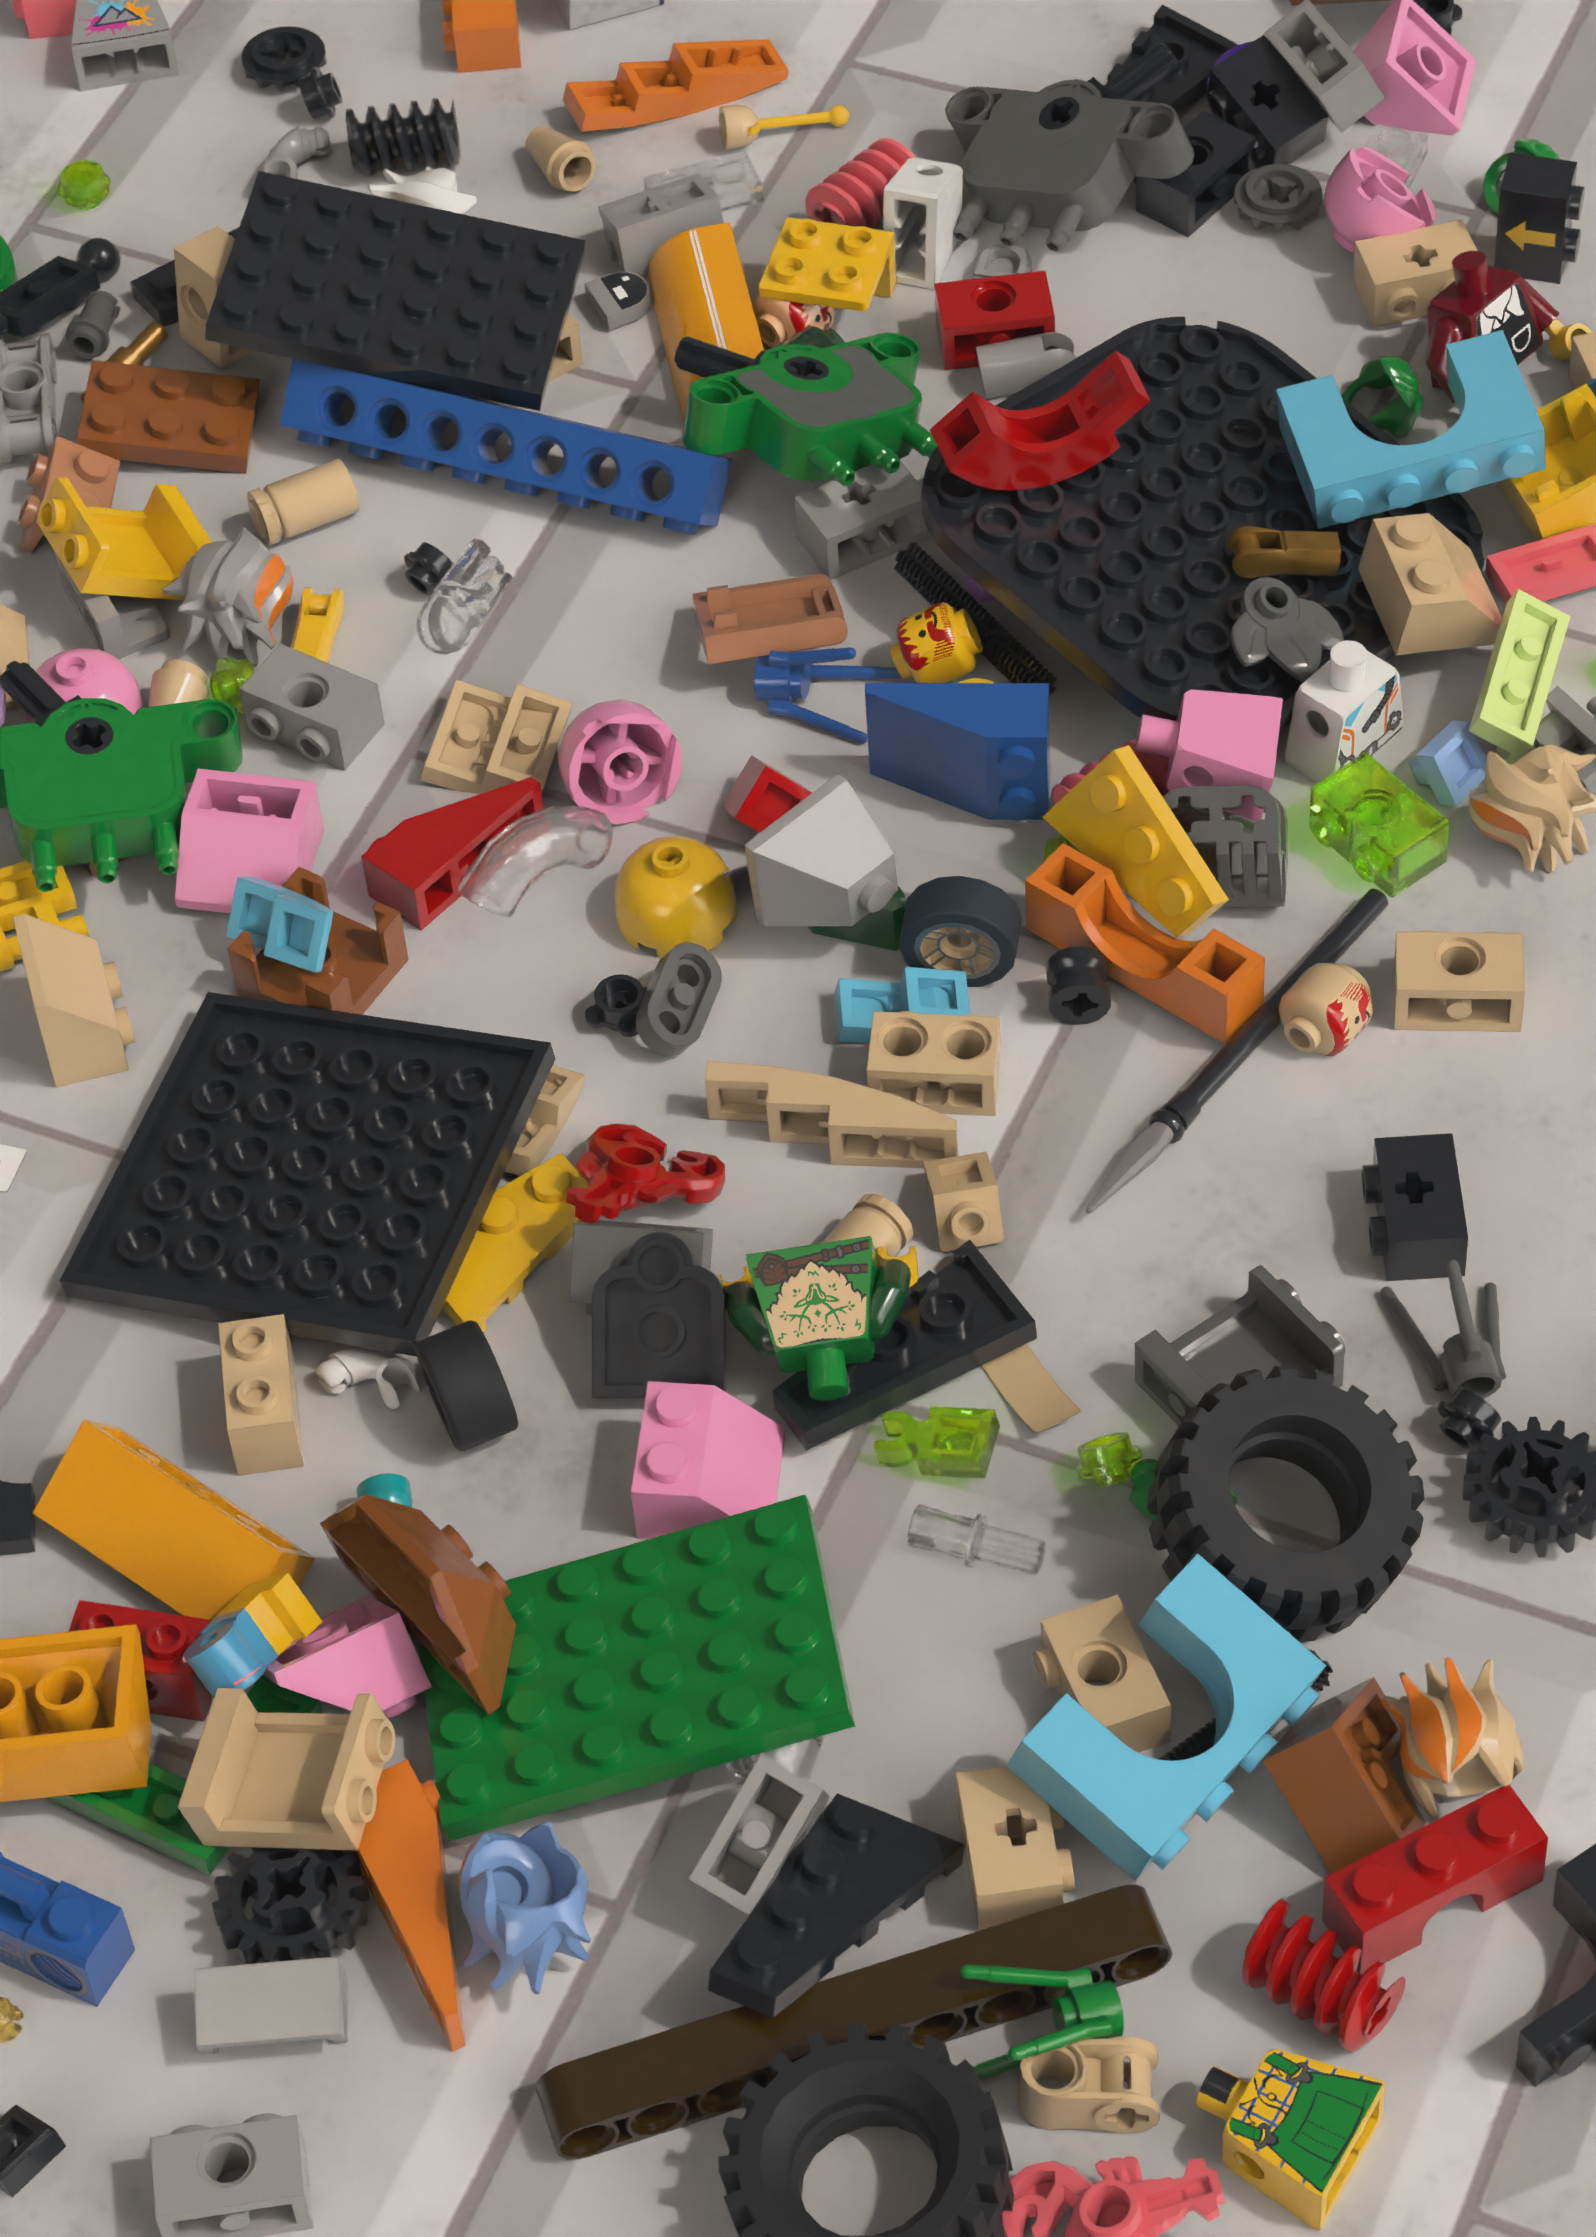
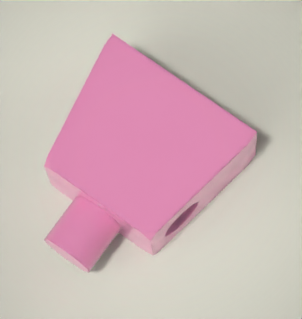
M1191 689L1183 695L1176 721L1142 714L1135 751L1169 758L1165 786L1169 792L1180 787L1238 785L1257 786L1270 792L1274 779L1283 698ZM1253 797L1243 798V805L1240 809L1225 810V812L1253 821L1260 820L1264 809L1257 808L1254 805Z

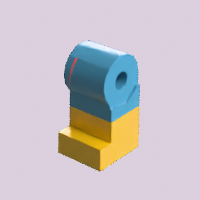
M285 1573L247 1585L199 1633L200 1636L188 1647L183 1656L214 1698L217 1688L247 1689L264 1674L266 1668L294 1641L306 1638L323 1621L289 1573Z

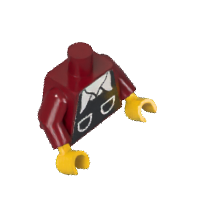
M1466 251L1460 253L1452 260L1455 281L1435 296L1428 305L1429 342L1425 362L1431 372L1432 387L1444 390L1452 403L1455 404L1448 386L1447 344L1503 330L1515 361L1519 365L1544 344L1543 331L1550 336L1548 346L1552 356L1564 361L1570 360L1572 337L1592 332L1590 328L1582 323L1564 326L1557 319L1560 313L1517 272L1487 265L1486 256L1480 251Z

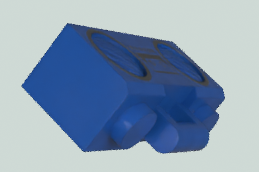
M0 1852V1962L98 2007L135 1951L122 1907L63 1880L60 1883L4 1858L2 1852Z

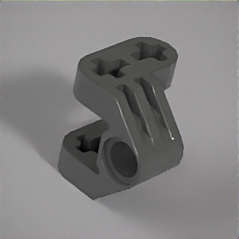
M1251 785L1180 787L1164 795L1165 802L1177 820L1179 816L1189 814L1190 805L1200 810L1202 814L1209 816V821L1192 822L1191 832L1186 828L1183 829L1197 850L1216 849L1219 885L1229 899L1222 905V908L1281 907L1285 905L1288 868V820L1286 810L1278 799L1263 788ZM1253 797L1254 805L1257 808L1264 809L1263 812L1266 813L1265 819L1254 822L1253 831L1251 832L1241 822L1233 820L1234 814L1225 812V810L1242 808L1243 798Z

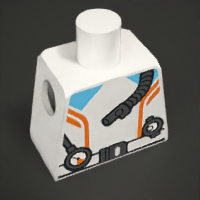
M1347 640L1335 644L1330 652V660L1302 683L1296 692L1285 753V763L1330 792L1336 789L1404 728L1405 719L1398 671L1392 665L1368 652L1362 644L1356 641Z

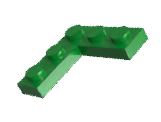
M264 1675L255 1682L247 1694L257 1712L323 1714L318 1699L281 1687ZM149 1763L147 1787L47 1797V1799L208 1875H211L230 1848L228 1846H203L178 1808L187 1778L184 1779L152 1763Z

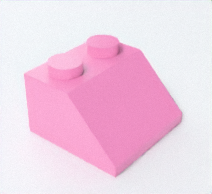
M648 1381L630 1492L637 1538H655L776 1503L786 1436L785 1427L715 1385Z

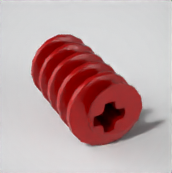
M1281 1898L1263 1916L1247 1945L1242 1968L1243 1982L1253 1989L1262 1988L1266 1985V1994L1271 2001L1277 2005L1290 2001V2010L1294 2016L1300 2020L1311 2019L1314 2016V2025L1317 2031L1325 2036L1334 2035L1338 2032L1339 2045L1349 2052L1361 2049L1373 2040L1392 2018L1401 2001L1406 1979L1402 1976L1387 1990L1380 1987L1386 1968L1382 1962L1376 1961L1363 1974H1360L1356 1971L1362 1952L1360 1948L1353 1945L1337 1959L1332 1954L1338 1935L1329 1929L1314 1943L1308 1940L1314 1919L1307 1914L1301 1916L1291 1927L1286 1926L1285 1920L1290 1904Z

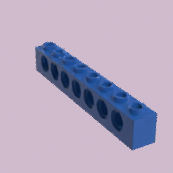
M297 359L292 360L279 424L298 429L297 440L330 447L332 438L350 442L348 452L382 459L383 450L402 454L400 465L433 472L435 462L454 466L452 473L454 478L485 484L487 475L506 479L504 489L508 491L538 496L539 487L559 491L557 502L590 509L593 499L611 504L610 515L643 522L645 512L665 517L663 522L664 528L690 534L697 533L698 525L718 526L732 458L703 454L686 447L447 391ZM349 396L354 403V415L351 421L345 424L341 419L340 407L344 399ZM401 408L406 416V427L403 433L397 437L392 430L391 421L394 413ZM453 420L458 428V440L451 449H448L443 440V431L445 426ZM505 432L510 439L511 450L508 457L501 462L495 453V443L497 438ZM558 445L563 452L564 462L559 472L553 474L548 468L547 456L551 448ZM611 457L616 464L617 475L614 482L606 487L600 479L599 472L603 461ZM663 469L670 478V489L668 494L659 500L653 492L652 483L655 475Z

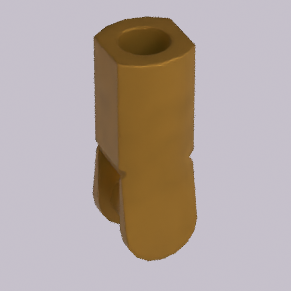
M1243 526L1235 529L1228 537L1229 548L1236 554L1233 558V570L1240 577L1254 578L1278 574L1335 576L1339 569L1341 547L1337 532L1279 531L1254 526Z

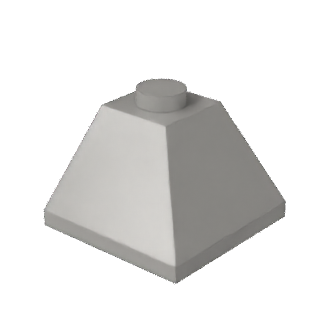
M840 773L744 844L756 920L763 926H853L870 912L874 913L884 908L898 891L894 853L848 780Z

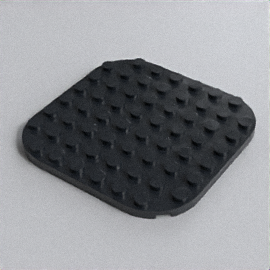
M1185 317L1158 318L1142 322L1118 333L996 405L1008 410H1027L1046 405L1070 391L1113 352L1117 351L1130 359L1151 401L1114 432L1121 447L1095 466L1066 480L1039 488L1012 491L995 490L974 485L950 472L937 446L928 460L921 489L920 500L923 519L937 546L997 600L1118 703L1139 718L1144 714L1176 721L1184 693L1193 689L1283 698L1279 729L1291 723L1295 695L1302 683L1287 673L1269 656L1255 665L1243 666L1231 643L1232 626L1241 616L1242 593L1250 582L1261 578L1240 577L1233 570V558L1236 554L1229 548L1228 537L1237 528L1254 526L1279 531L1337 532L1341 547L1339 569L1335 576L1278 574L1262 577L1278 579L1287 584L1294 591L1297 598L1320 604L1338 622L1344 641L1350 640L1362 644L1368 652L1383 661L1394 656L1395 652L1358 570L1373 519L1429 513L1471 549L1481 573L1485 562L1481 545L1484 534L1475 512L1460 493L1437 497L1408 507L1396 508L1361 517L1351 522L1338 523L1318 529L1280 430L1276 389L1317 378L1270 341L1247 329L1222 321H1217L1216 328L1205 325H1186ZM1343 399L1348 415L1359 431L1376 441L1400 445ZM1322 649L1318 670L1330 660L1331 650Z

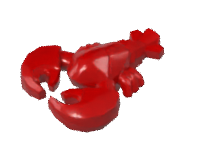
M617 1123L600 1126L586 1140L587 1152L576 1163L578 1174L590 1182L589 1188L570 1187L567 1191L566 1203L575 1206V1217L588 1223L597 1222L600 1216L613 1219L619 1216L620 1211L652 1203H663L670 1198L682 1199L689 1204L708 1203L721 1194L725 1183V1164L715 1155L681 1150L677 1152L676 1157H672L669 1169L666 1171L665 1167L660 1164V1160H664L667 1152V1144L635 1125Z

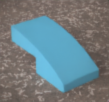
M251 875L237 877L226 937L236 939L242 931H247L251 934L253 946L265 949L264 956L315 973L322 972L334 911L302 894Z
M905 967L900 983L838 978L834 992L838 1042L870 1043L874 1011H911L921 1014L943 1015L970 1014L966 971Z

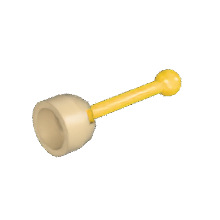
M736 104L719 107V130L724 150L750 145L757 138L760 129L827 122L836 127H841L849 120V112L842 105H835L828 112L760 119L747 106Z

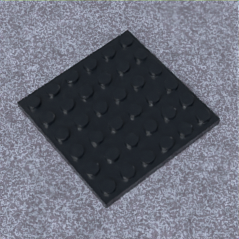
M207 992L59 1280L66 1297L218 1323L284 1314L289 1335L416 1356L415 1344L429 1337L554 1064L556 1058L551 1042Z

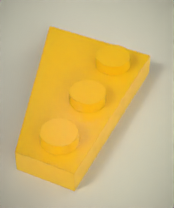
M1129 745L1113 750L1042 817L1081 853L1112 870L1119 887L1176 938L1193 932L1229 900Z
M562 1153L495 1191L442 1307L456 1325L473 1320L478 1323L484 1332L487 1329L486 1320L503 1302L510 1304L524 1289L523 1280L542 1260L552 1259L573 1236L574 1223L581 1220L575 1217V1206L566 1203L567 1191L570 1187L589 1188V1184L578 1174V1171Z

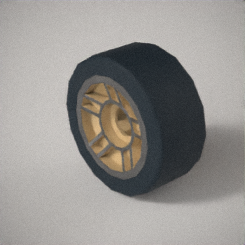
M964 876L935 878L919 885L908 896L899 949L905 963L910 967L966 971L967 987H983L1001 980L1014 967L1022 917L1016 902L1001 888L984 880Z

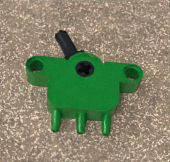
M12 661L7 664L6 671L0 676V685L34 722L0 727V808L8 807L16 847L19 854L27 862L31 863L32 875L36 880L37 889L43 892L54 889L58 866L93 862L99 881L111 883L117 878L118 858L147 854L155 855L161 873L165 875L174 874L178 870L177 859L179 858L178 844L180 841L181 817L188 798L186 783L194 781L198 769L234 773L242 763L241 739L234 708L227 702L218 699H204L139 708L133 715L122 704L105 698L82 699L77 695L65 702L28 663L23 662L19 664L17 661Z

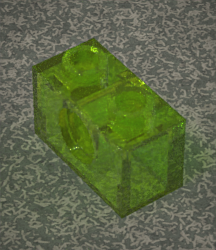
M1364 752L1311 787L1309 829L1314 837L1323 846L1332 847L1352 864L1357 874L1363 880L1369 883L1373 882L1391 898L1447 862L1449 820L1367 752Z

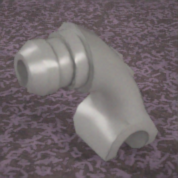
M299 126L292 129L270 149V155L263 166V172L298 179L296 164L303 163L304 159L311 158V155L321 156L331 150L328 131L321 127L307 130V128L299 129Z

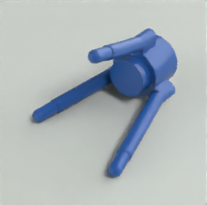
M850 647L798 652L771 650L769 655L758 657L754 672V694L757 700L769 701V714L789 716L842 738L864 744L868 740L866 733L793 703L797 698L805 699L807 697L811 678L881 680L901 679L902 677L896 667L809 665L853 659L856 656V651Z

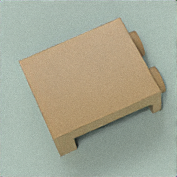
M217 1688L178 1808L203 1846L358 1850L366 1822L372 1820L376 1811V1789L384 1763L391 1759L394 1752L395 1731L393 1724L386 1718L373 1694L358 1693L350 1714L257 1712L242 1688Z

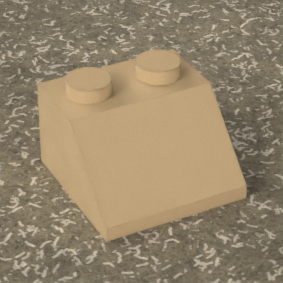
M1429 513L1373 519L1358 570L1395 655L1494 645L1502 617L1471 549Z
M27 914L13 916L28 984L56 1088L129 1070L123 1045L135 1043L127 1007L117 1009L113 1007V999L124 997L115 961L102 964L98 944L94 938Z

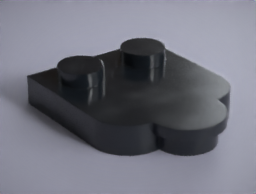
M655 1232L643 1236L630 1249L626 1265L616 1266L607 1270L597 1280L592 1293V1398H645L648 1381L715 1385L726 1392L725 1288L720 1278L713 1271L703 1266L693 1265L689 1248L677 1236L665 1232Z

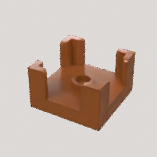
M298 867L283 884V887L315 900L330 909L325 881L321 876ZM376 902L372 907L376 930L334 912L322 972L316 973L264 956L265 949H261L255 956L251 934L247 931H242L227 949L237 995L239 997L363 1015L409 960L400 911Z

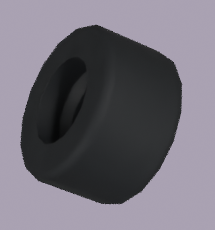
M468 1320L422 1339L415 1344L416 1356L427 1387L456 1449L466 1451L517 1429L518 1418L509 1390L492 1349L477 1322Z

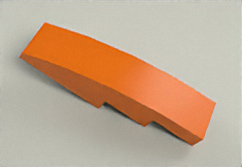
M770 39L673 43L669 61L620 62L616 80L567 82L563 102L581 132L635 127L684 117L739 100L787 80L789 70Z

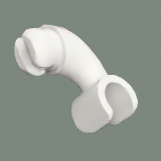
M341 1349L330 1354V1359L322 1362L316 1369V1375L319 1376L318 1381L328 1393L334 1395L341 1394L349 1384L354 1386L364 1380L376 1379L382 1400L391 1409H396L400 1406L394 1386L408 1384L415 1392L420 1390L417 1375L411 1361L403 1357L389 1358L382 1353L369 1349Z

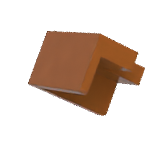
M1374 1677L1310 1708L1262 1760L1331 1874L1424 1827L1426 1824L1425 1819L1390 1763L1400 1750V1726L1393 1715L1381 1703V1699L1385 1694Z

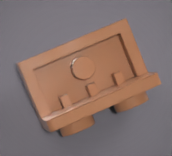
M59 436L55 438L46 456L37 453L31 463L25 483L27 486L32 487L33 491L32 494L29 493L25 498L17 520V525L25 528L21 550L32 553L42 535H44L36 522L38 510L43 499L47 497L56 477L68 478L85 506L111 508L120 461Z

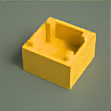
M1587 384L1536 410L1544 427L1546 469L1529 473L1519 478H1510L1497 482L1537 541L1588 525H1596V396Z

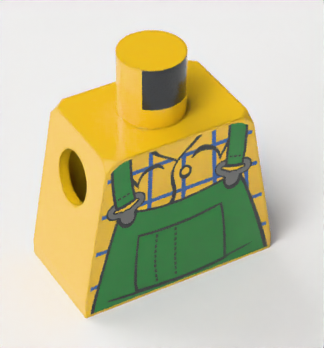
M1273 2049L1265 2054L1250 2082L1217 2066H1213L1201 2085L1196 2106L1227 2121L1222 2134V2161L1227 2168L1309 2226L1320 2231L1383 2118L1385 2082L1290 2052Z

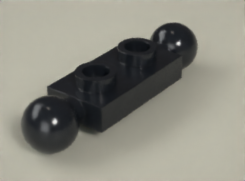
M105 238L89 239L79 248L76 261L57 256L1 291L0 339H4L5 332L21 338L35 334L41 329L42 325L64 311L76 308L81 300L85 299L91 292L99 290V282L111 279L119 270L121 258L117 247Z

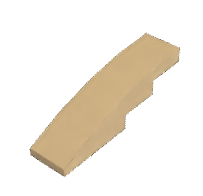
M707 1060L705 1087L709 1120L768 1122L770 1142L829 1144L831 1165L924 1168V1161L959 1156L957 1120L903 1097L830 1076L776 1066Z

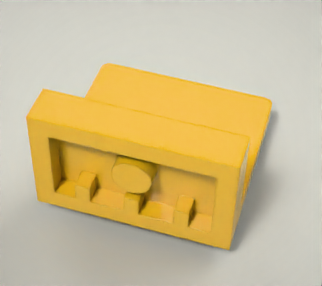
M787 217L759 283V295L764 298L866 311L873 296L891 298L896 286L894 232L876 230L864 226L855 227L819 222L812 219Z

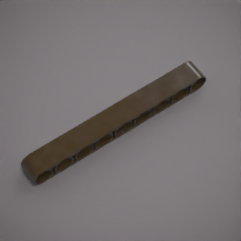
M1123 1885L817 1982L774 2018L741 2006L565 2062L544 2073L536 2082L535 2089L557 2154L565 2159H582L743 2108L744 2104L740 2092L750 2080L765 2088L774 2079L768 2061L780 2051L792 2063L808 2055L810 2050L805 2037L820 2031L826 2045L830 2046L848 2041L847 2025L864 2023L869 2040H886L890 2025L892 2024L907 2027L912 2045L922 2049L931 2036L945 2043L1051 2009L1053 1998L1064 1996L1065 1988L965 1979L960 1975V1968L963 1965H993L1053 1971H1069L1088 1967L1093 1983L1111 1980L1115 1987H1119L1155 1974L1166 1966L1171 1960L1173 1953L1145 1888L1140 1885Z

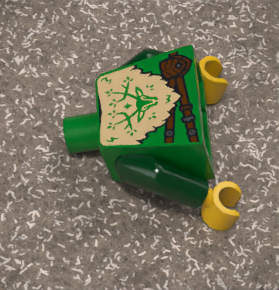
M871 1236L746 1254L748 1266L743 1267L745 1274L741 1279L734 1282H725L721 1274L717 1276L725 1288L726 1311L728 1312L730 1322L758 1354L776 1356L781 1372L806 1371L809 1396L815 1400H833L843 1397L849 1392L846 1365L867 1362L873 1359L875 1341L889 1334L907 1298L909 1287L913 1286L918 1280L916 1246H909V1252L901 1257H891L888 1255L887 1246H879L877 1249L878 1262Z

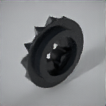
M293 26L272 28L259 33L245 45L241 56L246 78L256 80L259 88H266L274 84L280 92L286 85L293 84L299 87V78L312 74L311 68L317 67L320 70L322 66L327 64L325 45L322 39L310 30ZM286 53H289L290 58L287 60V62L281 63L282 59L285 58Z

